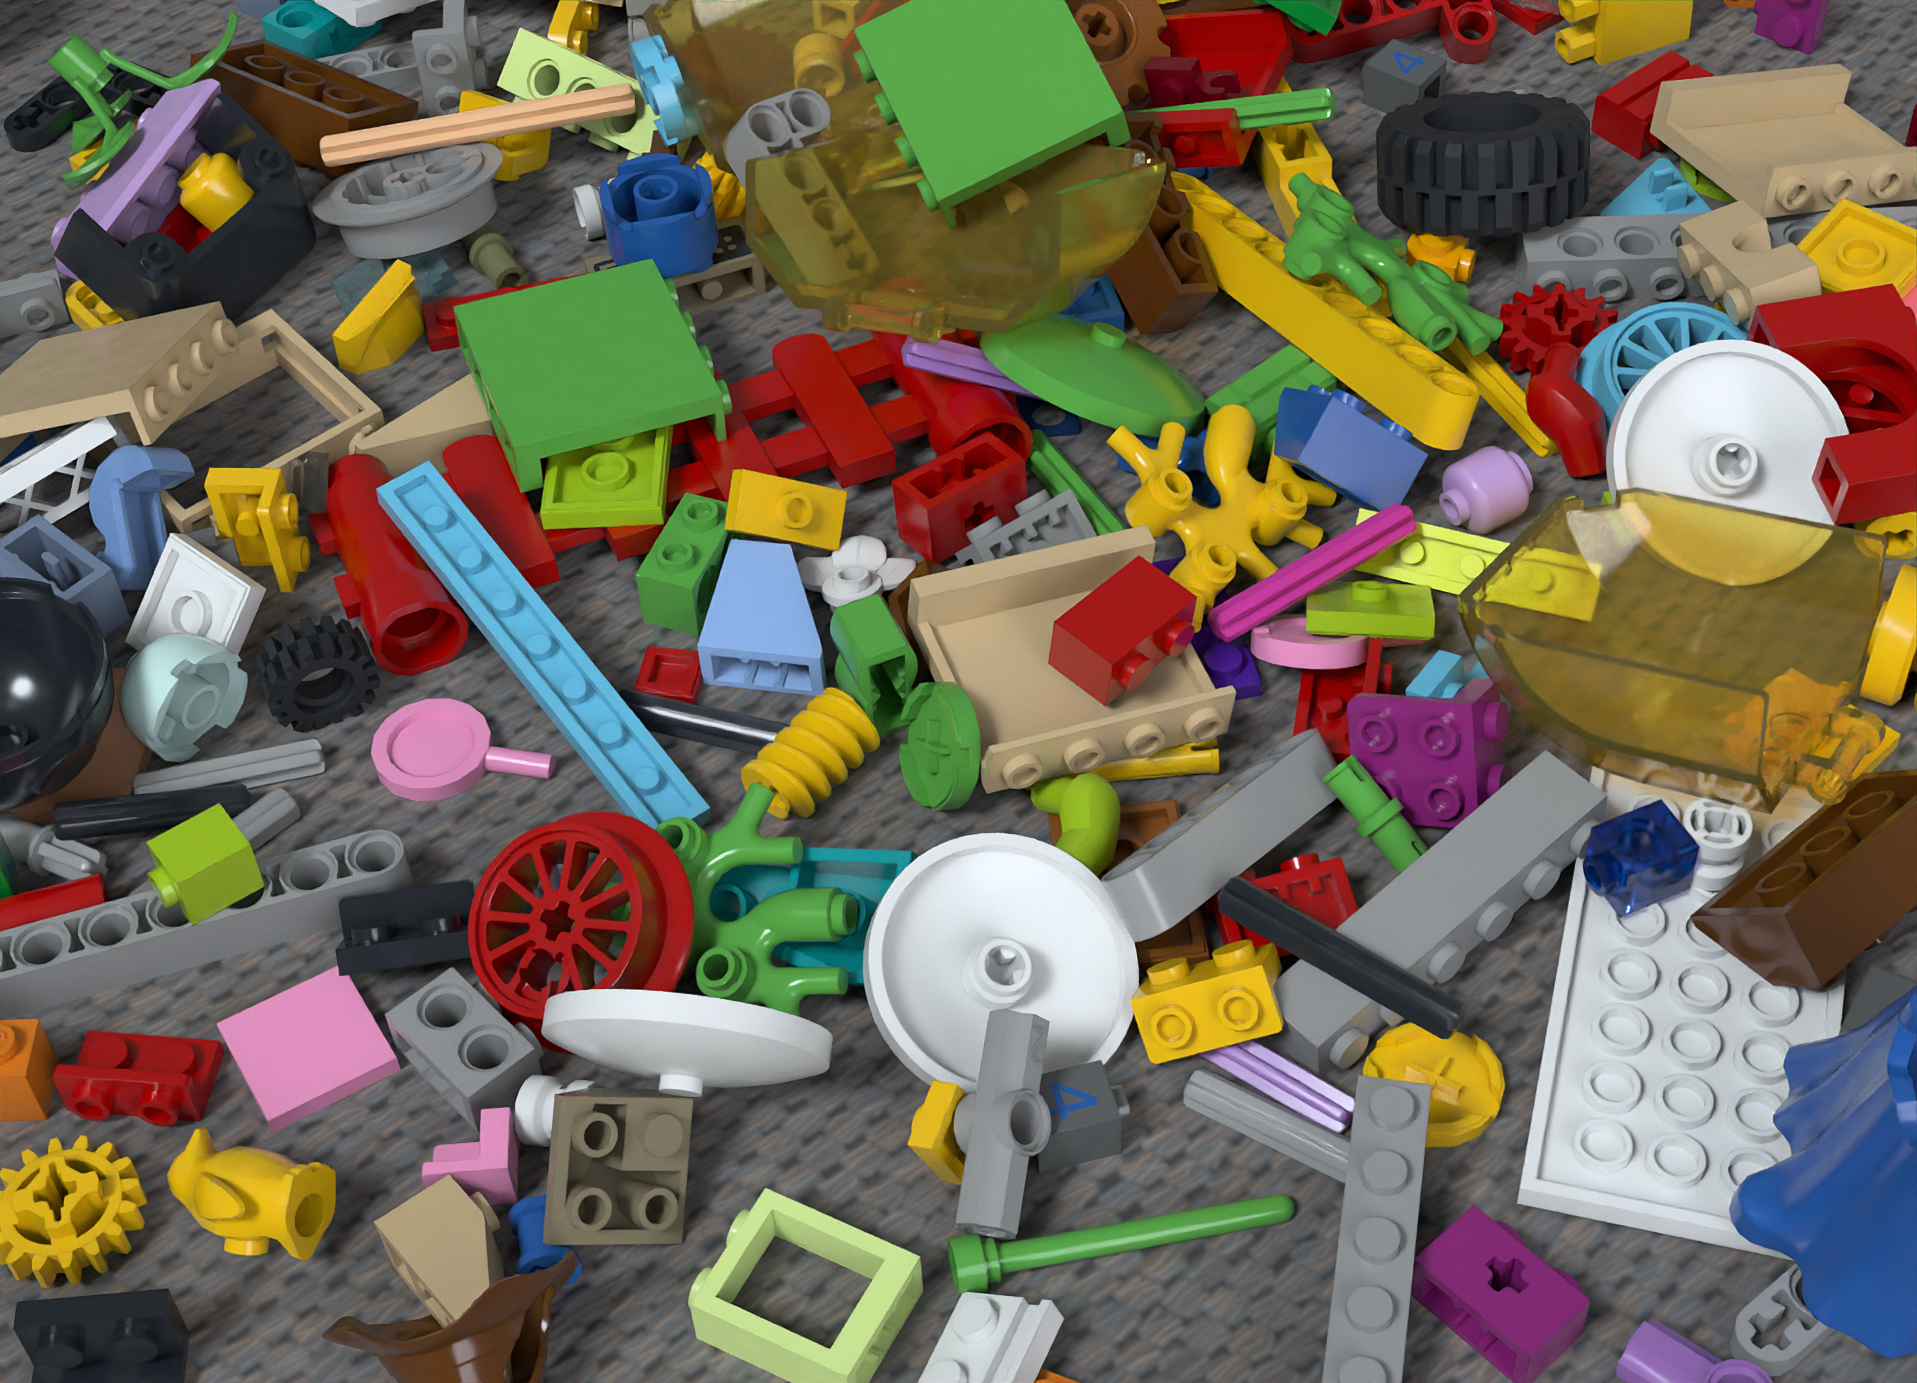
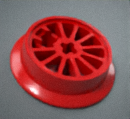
M610 811L575 813L527 831L508 844L496 856L482 876L476 889L468 921L469 952L475 972L486 991L498 1002L502 1016L512 1026L521 1022L531 1030L542 1047L563 1054H574L552 1043L542 1035V1024L547 999L560 993L591 989L673 992L684 972L693 940L694 904L688 876L676 852L665 838L646 823L625 814ZM589 853L599 854L586 872ZM557 864H563L561 875ZM619 868L623 875V881L602 892ZM539 880L541 882L544 895H541L536 890V888L538 887ZM526 901L533 907V911L530 914L521 913ZM630 902V919L628 921H614L610 912ZM520 927L529 928L528 932L516 937ZM614 934L627 935L619 958L608 951ZM596 960L608 970L607 975L597 985L594 981ZM556 962L562 964V974L559 982L550 981L547 985V976L551 967Z

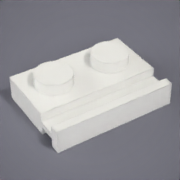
M973 1292L962 1293L918 1383H1034L1064 1318L1052 1300L1042 1299L1040 1305H1030L1024 1297Z

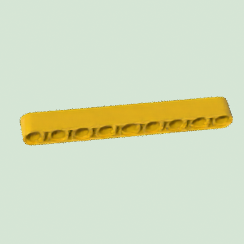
M1171 171L1170 174L1176 191L1185 192L1191 208L1185 215L1188 228L1199 233L1217 286L1387 417L1413 433L1412 436L1417 440L1442 450H1457L1462 447L1481 394V389L1475 382L1373 307L1364 305L1354 293L1328 274L1314 275L1311 280H1304L1292 274L1282 264L1286 256L1283 252L1286 244L1200 180L1184 173Z

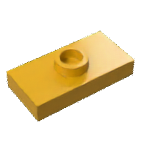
M745 469L733 470L724 530L825 551H839L847 491Z

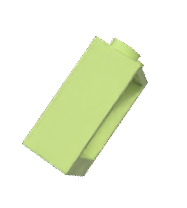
M765 1188L751 1211L745 1209L735 1218L727 1236L726 1249L713 1268L706 1267L700 1272L691 1288L688 1305L691 1309L696 1338L791 1383H869L923 1293L920 1256ZM774 1236L873 1279L830 1349L731 1304Z

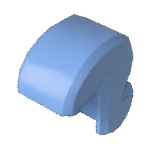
M124 445L115 449L97 467L89 490V508L95 526L105 538L106 547L105 551L99 550L95 557L112 568L120 591L146 592L168 540L160 492L165 489L174 488L196 475L189 458L177 449Z

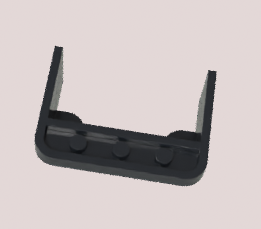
M224 90L214 99L194 139L212 156L218 153H225L237 162L240 177L257 194L253 199L189 254L170 237L155 232L141 234L128 245L122 247L82 208H79L72 214L54 253V256L124 321L220 301L226 318L234 323L305 260L316 244V230L291 155Z

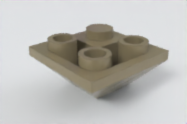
M586 1088L555 1094L543 1243L547 1245L682 1244L693 1098L668 1095L659 1092L657 1089Z

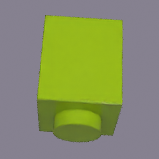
M220 803L146 842L156 869L147 873L155 893L166 908L177 904L192 926L265 886L251 844Z

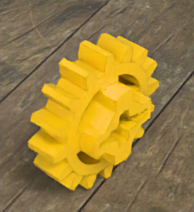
M80 1135L72 1149L64 1150L59 1139L53 1138L50 1139L48 1145V1154L38 1157L34 1152L27 1149L22 1152L25 1167L19 1172L2 1168L0 1171V1178L5 1186V1190L0 1191V1266L7 1264L14 1278L20 1282L33 1272L41 1288H49L55 1280L57 1273H65L71 1285L74 1286L80 1284L82 1268L92 1265L95 1270L103 1274L109 1270L105 1258L107 1253L113 1250L118 1253L127 1254L132 1249L124 1232L139 1230L144 1227L145 1221L138 1207L147 1203V1197L140 1184L138 1174L130 1158L124 1157L120 1159L114 1145L108 1141L94 1151L88 1136Z

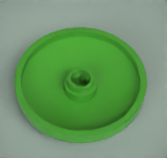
M1008 308L997 310L989 316L980 338V347L987 359L1018 385L1064 410L1108 427L1118 429L1123 424L1131 433L1160 438L1162 426L1168 422H1175L1185 428V436H1188L1195 431L1205 409L1203 395L1186 376L1151 350L1127 338V335L1120 329L1106 323H1091L1079 318L1046 311Z

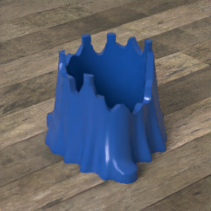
M1916 985L1862 1026L1832 1038L1802 1043L1788 1049L1785 1054L1783 1068L1788 1079L1789 1093L1787 1099L1775 1111L1773 1123L1788 1141L1792 1153L1791 1157L1769 1168L1748 1175L1731 1198L1729 1207L1731 1222L1741 1236L1750 1243L1779 1251L1795 1261L1800 1268L1803 1278L1802 1293L1804 1302L1813 1317L1825 1326L1849 1335L1872 1351L1890 1359L1900 1358L1906 1354H1917Z

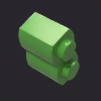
M875 594L837 607L831 619L830 633L839 651L835 665V677L840 689L852 697L865 711L877 729L880 738L909 728L901 727L900 719L907 698L914 690L912 685L917 675L918 663L912 647L887 603L880 594Z

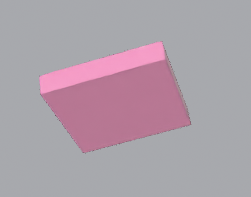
M338 966L216 1023L224 1043L273 1133L401 1070L396 1055L350 976H339Z

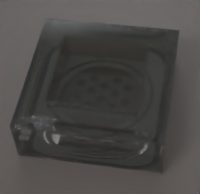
M308 451L291 461L290 493L295 494L297 498L298 517L308 518L309 515L315 513H326L329 453Z

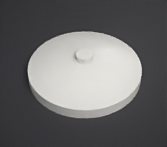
M1730 339L1699 343L1665 358L1650 368L1638 379L1621 402L1614 417L1607 444L1606 469L1611 498L1624 527L1633 540L1653 560L1666 569L1687 579L1713 585H1744L1768 580L1782 575L1808 560L1823 546L1835 530L1837 525L1833 524L1811 478L1825 438L1847 435L1849 431L1844 416L1827 387L1812 371L1792 356L1773 347L1745 340Z
M980 833L967 835L942 843L915 859L894 880L879 902L866 934L863 952V977L868 1005L881 1035L893 1053L911 1072L931 1086L933 1080L958 1084L967 1095L976 1093L990 1011L1009 1009L1021 1013L1036 1014L1050 1021L1042 1074L1102 1060L1104 1065L1117 1050L1126 1035L1134 1014L1129 1000L1137 988H1139V966L1134 940L1102 882L1087 867L1066 852L1034 838L1016 834Z
M591 989L560 993L547 999L542 1024V1035L552 1043L591 1062L613 1070L660 1081L659 1092L680 1097H701L703 1086L728 1088L771 1085L819 1075L829 1069L833 1041L832 1034L824 1027L789 1013L720 998L649 990Z

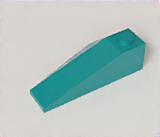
M803 847V857L799 864L744 865L732 868L723 874L714 885L710 897V909L719 920L730 922L746 915L764 899L785 890L804 887H839L844 894L851 893L856 899L858 923L855 932L852 935H844L843 939L839 942H783L774 948L771 955L797 967L843 966L848 973V985L864 986L863 952L871 919L891 884L919 855L913 851Z

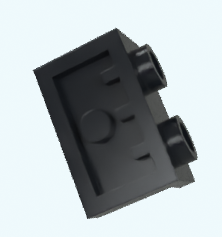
M465 879L342 898L339 902V911L344 939L335 949L339 976L470 958L468 921L472 900L475 895L473 882Z
M169 1288L17 1302L13 1329L34 1366L31 1383L185 1382L190 1333Z

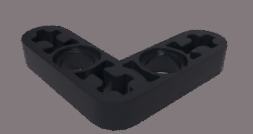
M109 64L106 68L114 75L99 93L111 105L128 89L133 91L145 88L144 91L133 93L124 108L127 112L141 116L147 108H154L162 96L169 90ZM143 67L165 78H172L162 73L151 70L149 68ZM59 76L5 119L3 126L11 148L23 153L35 152L52 144L73 127V121L82 120L92 110L81 94L62 76ZM74 101L64 106H56L62 102Z

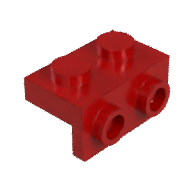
M1370 637L1367 662L1360 665L1340 669H1302L1292 737L1304 731L1317 728L1337 765L1350 756L1348 702L1359 693L1390 695L1393 663L1381 661L1383 638Z

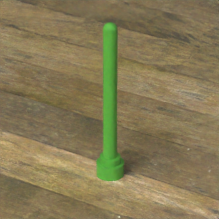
M1276 1194L1002 1244H995L993 1238L980 1240L978 1233L947 1238L948 1258L957 1297H961L962 1293L987 1292L988 1284L1001 1282V1274L1286 1223L1293 1217L1295 1206L1288 1196Z

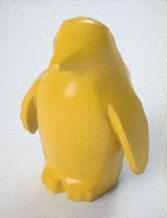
M206 1128L194 1130L185 1150L174 1159L167 1173L169 1189L172 1194L188 1209L204 1229L225 1238L224 1251L232 1254L268 1253L269 1238L277 1239L291 1256L307 1261L313 1255L335 1212L336 1174L335 1170L325 1163L311 1162L308 1165L298 1164L286 1155L271 1150L236 1146L218 1152Z

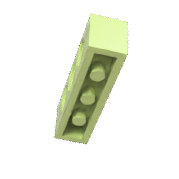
M519 28L497 83V86L516 94L513 103L624 83L631 84L634 89L637 105L636 111L633 114L560 127L579 134L581 127L591 131L588 141L616 153L619 146L630 150L626 158L627 160L641 156L642 152H650L653 130H657L653 120L659 119L660 115L655 116L650 104H646L638 80L556 41ZM689 105L698 125L703 111ZM692 137L677 144L681 164Z

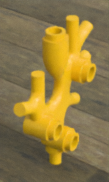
M1235 404L1225 405L1211 416L1204 442L1203 453L1206 472L1220 496V505L1217 508L1209 509L1192 500L1193 487L1189 477L1177 469L1186 433L1185 428L1179 423L1168 422L1162 426L1158 446L1155 450L1144 445L1123 424L1106 441L1111 448L1130 464L1138 474L1141 482L1140 488L1128 500L1125 506V514L1130 525L1133 528L1147 525L1153 538L1164 535L1167 530H1172L1180 536L1185 545L1186 556L1173 569L1169 577L1197 596L1192 625L1195 627L1194 633L1201 629L1204 614L1209 613L1213 609L1215 597L1234 578L1236 563L1257 582L1279 569L1259 550L1254 541L1261 545L1273 546L1279 543L1285 536L1310 550H1314L1321 541L1323 529L1302 518L1307 511V505L1329 508L1333 505L1336 498L1335 491L1320 482L1300 478L1294 472L1292 465L1275 456V439L1266 481L1261 483L1255 480L1249 474L1247 466L1255 438L1256 423L1246 408Z

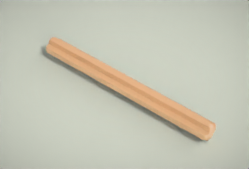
M624 83L324 136L320 141V152L325 166L334 167L633 114L636 111L637 105L632 85Z

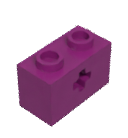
M1475 1205L1414 1258L1411 1296L1513 1383H1532L1583 1334L1590 1299L1583 1294L1576 1280L1560 1268H1551L1525 1247L1523 1240L1511 1226L1499 1220H1492Z

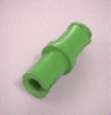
M1353 753L1321 778V780L1329 786L1359 825L1355 830L1360 837L1364 839L1369 836L1400 875L1427 852L1429 848L1399 812L1404 806L1396 797L1390 800L1357 760L1356 754Z

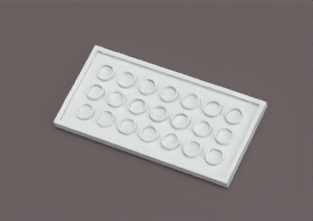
M1595 753L1589 782L1607 795L1605 817L1607 833L1601 845L1592 855L1586 859L1576 858L1517 1204L1793 1260L1779 1251L1750 1243L1741 1236L1731 1222L1729 1207L1731 1198L1748 1175L1769 1168L1791 1157L1792 1153L1788 1141L1773 1123L1775 1111L1787 1099L1789 1093L1788 1079L1783 1068L1785 1054L1792 1046L1839 1035L1846 973L1835 984L1820 990H1808L1806 986L1771 985L1695 927L1690 916L1720 891H1705L1684 882L1675 871L1673 859L1678 840L1681 837L1680 830L1686 808L1693 801L1700 798L1720 796L1731 799L1743 806L1751 816L1753 829L1748 848L1744 852L1745 859L1741 873H1743L1836 795Z

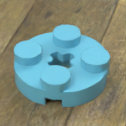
M659 34L653 37L647 36L630 42L629 47L631 51L629 53L646 104H650L655 116L660 115L659 119L653 121L666 147L684 142L688 138L698 135L699 130L692 110L688 103H683L678 90L684 87L679 67L673 55L668 56L661 36Z

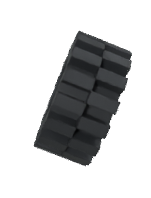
M321 615L319 625H314L311 617L300 619L301 629L293 631L288 624L279 629L283 638L281 641L270 637L264 643L267 653H258L256 662L259 668L255 669L256 677L272 716H276L278 723L285 728L291 723L294 731L304 733L308 724H312L314 730L317 731L325 728L326 722L333 721L334 724L343 722L342 716L350 713L353 717L360 716L364 712L360 702L372 704L376 697L373 689H378L380 686V679L377 674L379 671L362 632L357 626L352 628L348 620L341 618L335 625L332 616ZM334 668L320 678L302 681L306 676L315 671Z

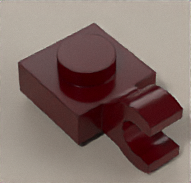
M1151 56L1143 68L1154 108L1228 100L1227 93H1239L1241 91L1236 71L1229 69L1202 71L1199 58Z

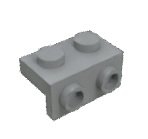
M444 0L443 28L416 30L412 33V44L428 118L459 113L460 97L463 91L474 90L480 92V90L489 89L486 59H477L475 48L481 47L478 17L468 16L465 0Z

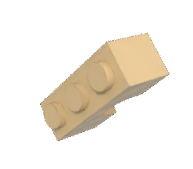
M1743 199L1679 223L1683 245L1677 247V258L1682 272L1687 279L1694 278L1703 287L1706 296L1711 302L1717 300L1726 309L1729 318L1735 325L1741 323L1749 331L1757 305L1822 295L1817 264L1792 242L1772 249L1767 220Z

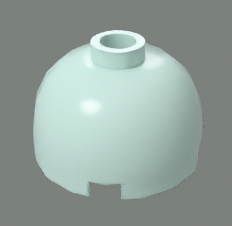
M173 633L156 639L135 653L125 668L118 699L120 712L126 727L149 750L165 761L180 763L189 760L200 751L193 744L215 724L227 728L237 716L243 704L248 685L247 673L238 668V662L242 660L237 654L219 642L197 634Z

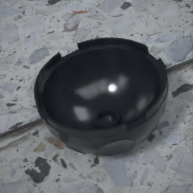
M0 577V811L15 809L37 801L42 797L50 796L64 788L81 773L91 761L96 751V746L101 740L103 730L106 728L112 713L115 694L109 648L94 615L81 601L77 602L76 606L55 595L51 584L26 578Z

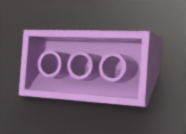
M210 78L184 88L167 91L154 108H147L139 119L137 130L122 150L109 162V166L97 181L92 180L87 184L81 195L80 203L72 214L79 208H82L122 247L128 245L141 234L156 232L164 222L167 214L180 201L182 188L177 185V182L181 175L201 154L206 153L210 157L212 156L194 138L214 99L221 93L220 82ZM72 214L69 217L61 218L53 230L51 245L54 247V253ZM55 257L58 272L77 281L80 280Z

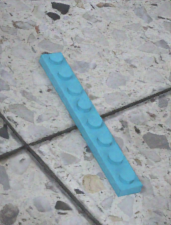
M429 460L376 489L378 503L626 815L646 823L653 829H656L663 821L674 817H687L699 826L711 820L710 806Z

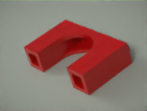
M1894 284L1757 305L1746 341L1764 344L1792 356L1812 371L1821 381L1847 380L1869 386L1889 398L1898 407L1905 419L1904 422L1888 428L1825 438L1811 480L1833 524L1840 525L1916 512L1917 321L1913 310L1909 306H1905Z

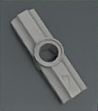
M1009 1009L990 1011L976 1093L965 1096L958 1104L954 1115L956 1141L961 1150L966 1154L954 1229L966 1234L978 1233L979 1236L996 1240H1013L1016 1238L1029 1156L1040 1153L1049 1140L1051 1116L1048 1105L1039 1094L1050 1021L1036 1014L1021 1013Z

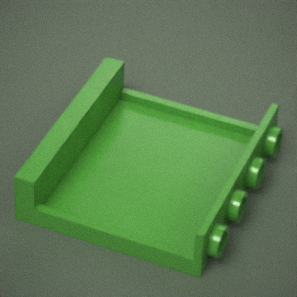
M911 0L853 29L862 50L853 54L855 61L867 84L877 80L882 90L881 93L873 96L888 127L898 122L903 132L902 136L894 139L908 169L919 165L925 177L916 182L920 194L930 213L938 209L941 210L949 228L957 225L950 209L951 207L1102 133L1111 149L1132 140L1124 112L1065 0Z
M653 258L453 306L461 353L521 493L544 487L540 463L541 458L704 416L717 441L727 440L724 415L732 413V403L727 385L723 379L715 381L713 363L707 346L705 344L697 346L696 332L691 315L688 311H679V300L673 280L671 278H662Z

